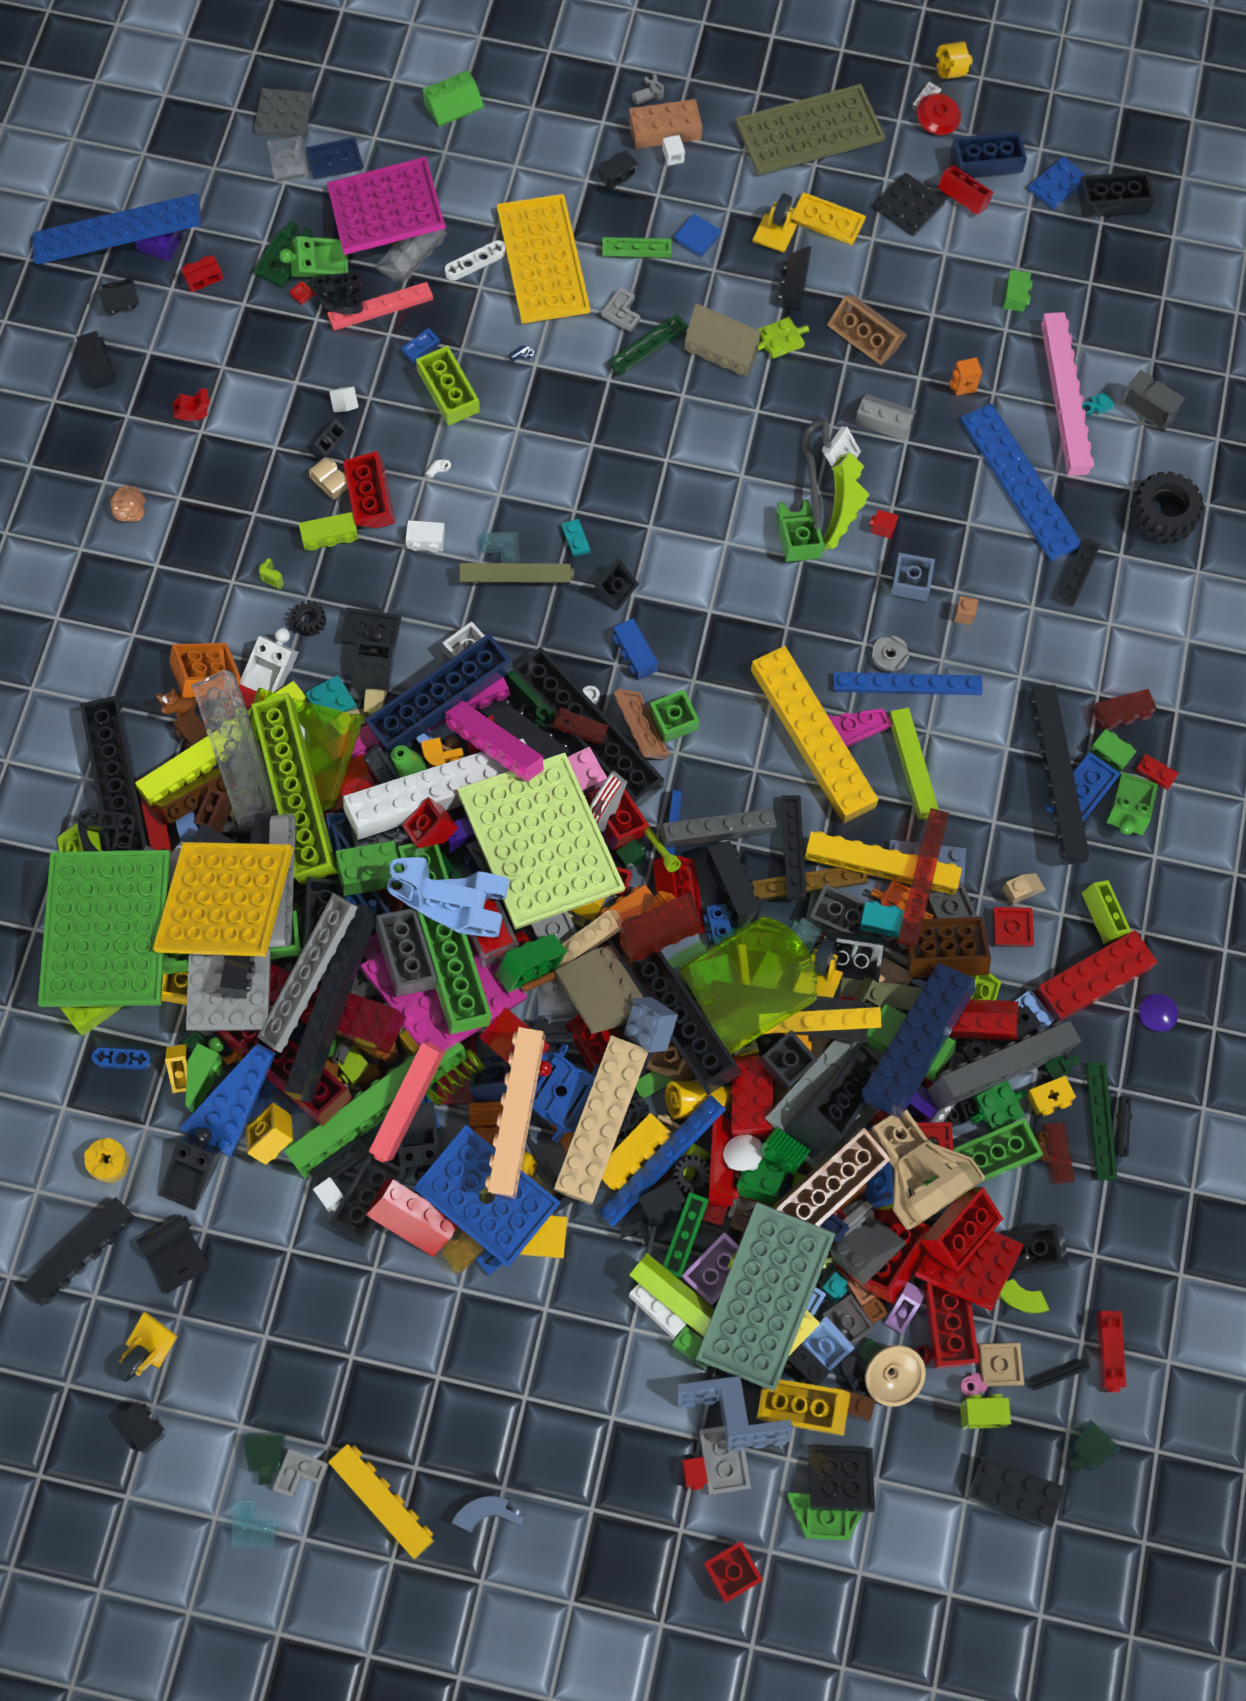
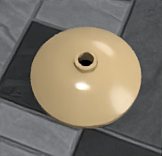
M891 1345L881 1349L872 1357L866 1368L865 1384L869 1394L877 1402L885 1406H900L910 1402L918 1395L925 1381L926 1374L923 1360L913 1349L904 1345Z

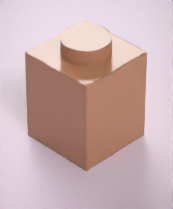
M960 596L956 606L954 622L972 625L976 616L978 599Z

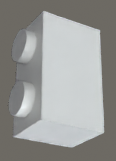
M408 520L406 533L407 549L414 551L429 550L431 552L443 551L445 539L444 523Z

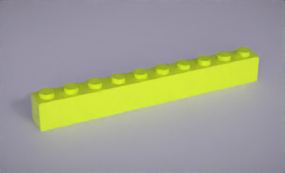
M294 681L266 698L269 699L288 692L295 702L297 713L302 712L308 706L306 695ZM250 708L135 782L137 791L150 808L154 806L153 803L196 780L201 774L210 772L215 765L225 762L232 754L239 753L243 750L244 746L256 742L259 739L253 709Z

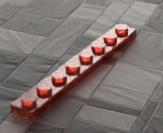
M930 808L897 943L917 947L949 816L948 812Z

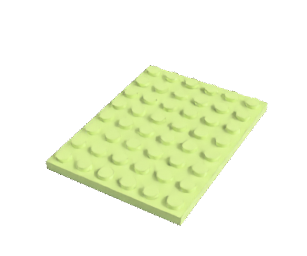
M566 753L544 759V770L528 782L517 777L512 771L457 789V794L491 874L504 876L510 881L507 897L503 899V902L515 930L625 890L622 879Z

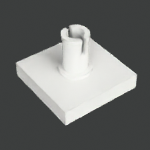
M842 426L831 441L830 448L823 446L822 453L826 456L831 466H833L841 454L851 452L857 458L861 453L848 427Z

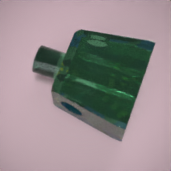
M1089 1420L1083 1425L1069 1449L1075 1456L1069 1466L1078 1474L1085 1466L1090 1471L1096 1470L1118 1453L1121 1448L1092 1420Z
M286 1436L243 1437L249 1472L259 1473V1485H272V1472H280L283 1464Z

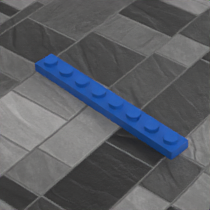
M833 673V692L982 695L983 693L982 675Z
M712 1095L697 1108L599 1211L612 1227L638 1202V1198L643 1196L726 1110Z

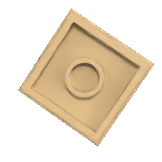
M1020 1343L978 1345L981 1380L987 1387L1024 1385Z

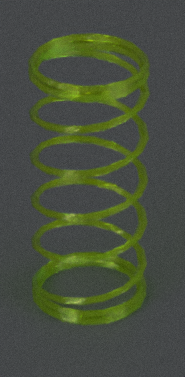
M470 1049L466 1050V1054L471 1059V1061L478 1067L479 1071L473 1069L459 1056V1059L462 1061L467 1071L469 1072L470 1078L463 1075L451 1063V1066L459 1076L462 1085L455 1082L444 1070H442V1072L445 1074L450 1084L452 1085L454 1092L448 1090L437 1080L436 1077H434L446 1098H441L430 1087H428L426 1095L432 1102H434L435 1105L440 1106L441 1100L447 1101V1095L444 1089L451 1094H455V1087L453 1083H455L459 1087L464 1086L463 1080L460 1075H462L464 1078L468 1080H472V1075L469 1068L476 1073H480V1070L484 1069V1065L481 1062V1060Z

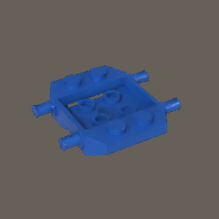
M565 1044L561 1045L557 1053H545L541 1061H548L552 1068L553 1066L556 1068L537 1099H534L532 1108L534 1114L557 1127L555 1134L551 1138L553 1141L556 1139V1143H559L564 1133L575 1132L597 1074L596 1071L600 1066L596 1064L592 1073L575 1067L564 1058L569 1049L568 1046L565 1047ZM538 1075L535 1095L547 1076L542 1077ZM587 1085V1089L568 1119L565 1118L582 1089ZM557 1087H564L566 1095L563 1097L557 1096L555 1089Z

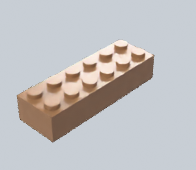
M865 1128L856 1129L776 1202L772 1208L820 1226L891 1159Z

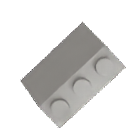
M866 394L858 409L855 424L905 441L916 410Z

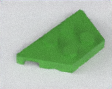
M787 1493L805 1538L850 1540L863 1512L810 1510V1494Z

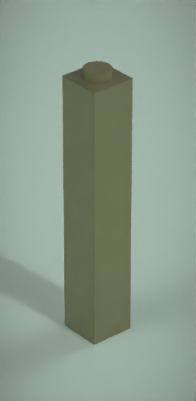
M460 563L461 583H570V579H574V568H570V564Z

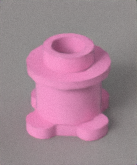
M973 1373L972 1376L965 1377L962 1380L961 1389L969 1397V1395H979L980 1392H985L987 1385L982 1382L979 1373ZM971 1383L974 1385V1390L970 1387Z

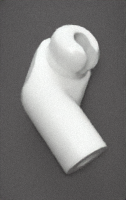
M434 461L425 472V475L432 479L437 472L448 471L451 467L450 461Z

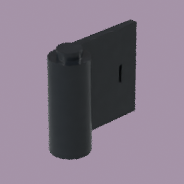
M181 1214L137 1239L140 1249L151 1264L166 1294L210 1269L206 1258L189 1229L192 1226L187 1216L182 1217Z

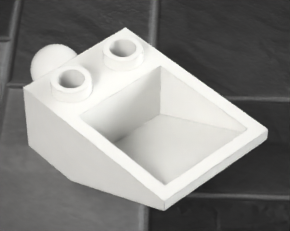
M280 628L276 631V641L268 637H258L240 680L241 685L259 692L263 700L281 688L299 653L283 645L290 638V633L285 628Z

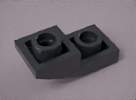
M971 1099L954 1105L944 1122H952V1128L972 1122L969 1118L978 1114L974 1100Z

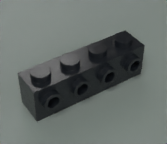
M1028 1005L1023 1008L1019 1006L1017 1041H1014L1015 1043L1041 1025ZM969 1039L962 1044L964 1047L961 1053L968 1063L971 1064L972 1060L981 1055L987 1057L989 1052L997 1048L1001 1051L1005 1045L1013 1041Z

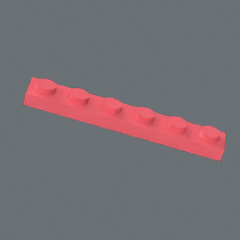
M425 282L364 301V309L359 314H340L331 311L328 312V317L333 330H338L433 300V295L428 283Z

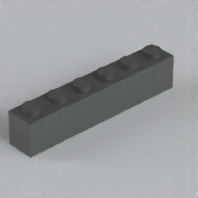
M773 809L663 823L658 833L664 847L671 848L771 834L777 825Z

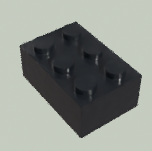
M828 929L824 939L835 942L834 954L838 955L835 970L843 972L842 977L863 980L866 977L879 983L886 938Z

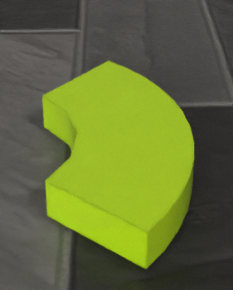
M1014 1279L1006 1282L999 1296L1007 1305L1024 1313L1037 1314L1049 1311L1041 1291L1031 1292L1024 1290L1018 1286Z

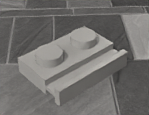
M864 1202L843 1220V1222L849 1225V1230L845 1235L875 1220L874 1212L871 1209L872 1205L869 1202Z

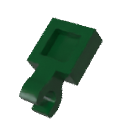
M1077 1054L1066 1060L1061 1055L1045 1063L1043 1066L1053 1081L1070 1075L1072 1072L1069 1068L1078 1065L1081 1061Z

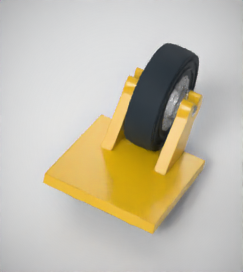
M783 193L778 202L774 201L770 215L764 214L752 242L785 253L797 227V224L791 223L794 208L790 207L792 196Z
M824 939L820 948L814 949L811 962L805 960L792 992L834 997L843 972L835 970L838 955L834 954L835 942Z
M144 1312L126 1343L129 1348L119 1360L122 1364L117 1371L118 1378L127 1382L135 1374L140 1376L151 1364L159 1369L178 1336Z

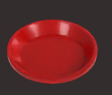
M928 94L920 100L917 106V118L920 124L932 134L940 136L951 134L960 124L961 112L958 105L953 99L944 94Z

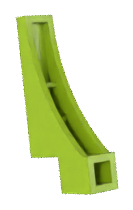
M851 452L841 454L831 467L834 472L835 494L831 519L823 537L824 550L834 549L839 544L838 540L847 532L848 525L856 519L857 512L866 504V499L870 495L856 481L861 476L860 472L864 465Z

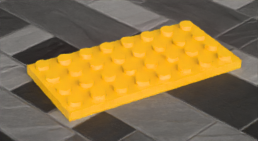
M564 194L497 204V212L521 323L525 324L590 313V305Z

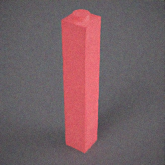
M423 1042L369 1150L378 1161L385 1162L394 1158L446 1052L430 1042Z

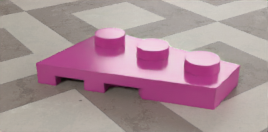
M884 709L861 711V713L855 714L844 713L839 716L828 715L846 747L854 745L892 726Z

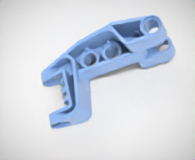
M397 858L391 862L390 874L392 877L388 881V891L391 895L458 933L498 937L502 915L494 911L484 910L485 900H489V898L506 899L510 882L508 878L478 871L469 877L461 879L432 880L429 878L428 864L425 858ZM395 865H402L405 870L402 873H397L393 867ZM393 882H400L402 888L395 890L391 887V884Z

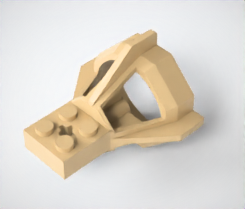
M907 1109L901 1119L891 1115L868 1131L891 1159L889 1162L894 1168L893 1211L907 1230L930 1218L985 1179V1176L971 1157L940 1147L928 1140ZM934 1175L938 1177L932 1183L925 1186L924 1182ZM909 1189H911L912 1197H910Z

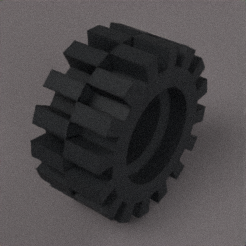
M307 600V604H304V601H302L301 606L297 604L296 609L293 608L292 621L295 630L299 631V634L302 635L304 633L308 637V633H311L312 637L314 632L318 635L320 629L324 630V625L326 626L325 611L320 604L317 605L316 601H313L312 604L310 600ZM312 613L316 616V620L312 623H304L302 617L305 614Z
M695 1155L680 1157L674 1163V1168L672 1167L671 1169L673 1171L671 1177L673 1180L675 1179L679 1189L685 1192H699L709 1182V1166L706 1165L704 1160ZM688 1166H694L698 1171L697 1178L691 1182L686 1181L683 1176V1172Z

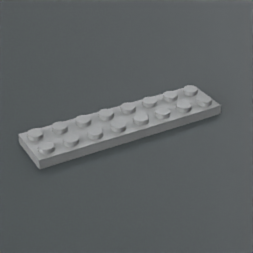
M334 893L257 1036L276 1051L282 1052L283 1048L287 1045L293 1029L297 1026L302 1012L306 1009L312 993L316 990L322 974L325 973L331 957L335 954L336 948L341 938L344 937L346 929L358 908Z

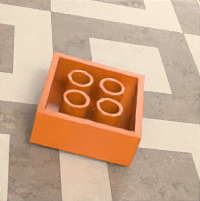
M227 643L172 644L169 663L182 698L234 695L240 685L241 677Z

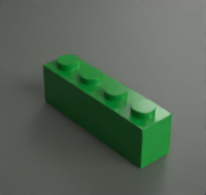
M690 1192L663 1265L669 1272L679 1278L682 1277L709 1199Z

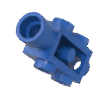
M713 903L706 907V914H703L705 926L709 925L710 932H707L709 944L713 943L714 948L718 947V958L727 955L730 961L734 959V953L730 949V945H733V940L736 939L734 927L731 928L729 922L732 921L731 911L727 910L726 904ZM722 930L725 931V934L723 935L719 933Z

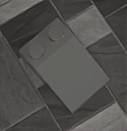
M875 1219L843 1236L838 1244H835L829 1251L834 1262L864 1286L906 1242L878 1219Z

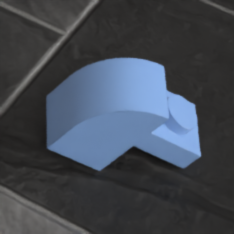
M199 808L176 820L177 830L182 842H192L193 837L201 826L194 823Z

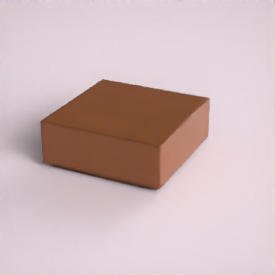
M878 1297L861 1306L872 1324L888 1315Z

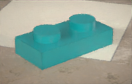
M579 519L562 523L561 527L572 557L590 553V547Z

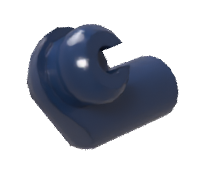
M520 346L508 354V357L512 362L519 358L531 359L535 355V350L531 347Z

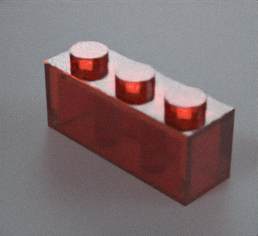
M1149 689L1098 702L1092 711L1100 730L1106 728L1111 730L1120 724L1129 725L1135 722V720H1147L1152 717L1157 708Z

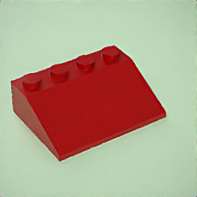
M875 1209L873 1211L875 1219H878L903 1239L906 1244L864 1286H861L877 1297L894 1304L927 1252L921 1239L931 1226L920 1223L907 1230L893 1209ZM837 1266V1269H838L839 1271H841L842 1273H844L845 1275H847L849 1278H851L852 1280H854L855 1282H857L858 1284H860L857 1280H855L852 1276H850L846 1271H844L840 1266Z

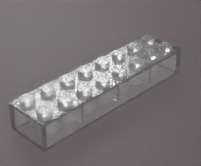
M222 670L192 684L191 686L238 825L247 828L254 826L256 813L278 815L269 774L235 674Z

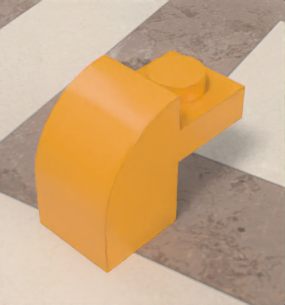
M440 737L421 742L425 759L431 768L464 758L462 748L444 752Z

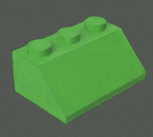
M468 70L423 89L424 103L439 127L484 108L476 82Z

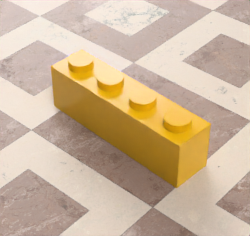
M650 1113L611 1153L602 1180L615 1191L620 1190L627 1183V1179L634 1175L642 1167L641 1165L651 1158L655 1150L670 1138L669 1136L672 1132L656 1116Z

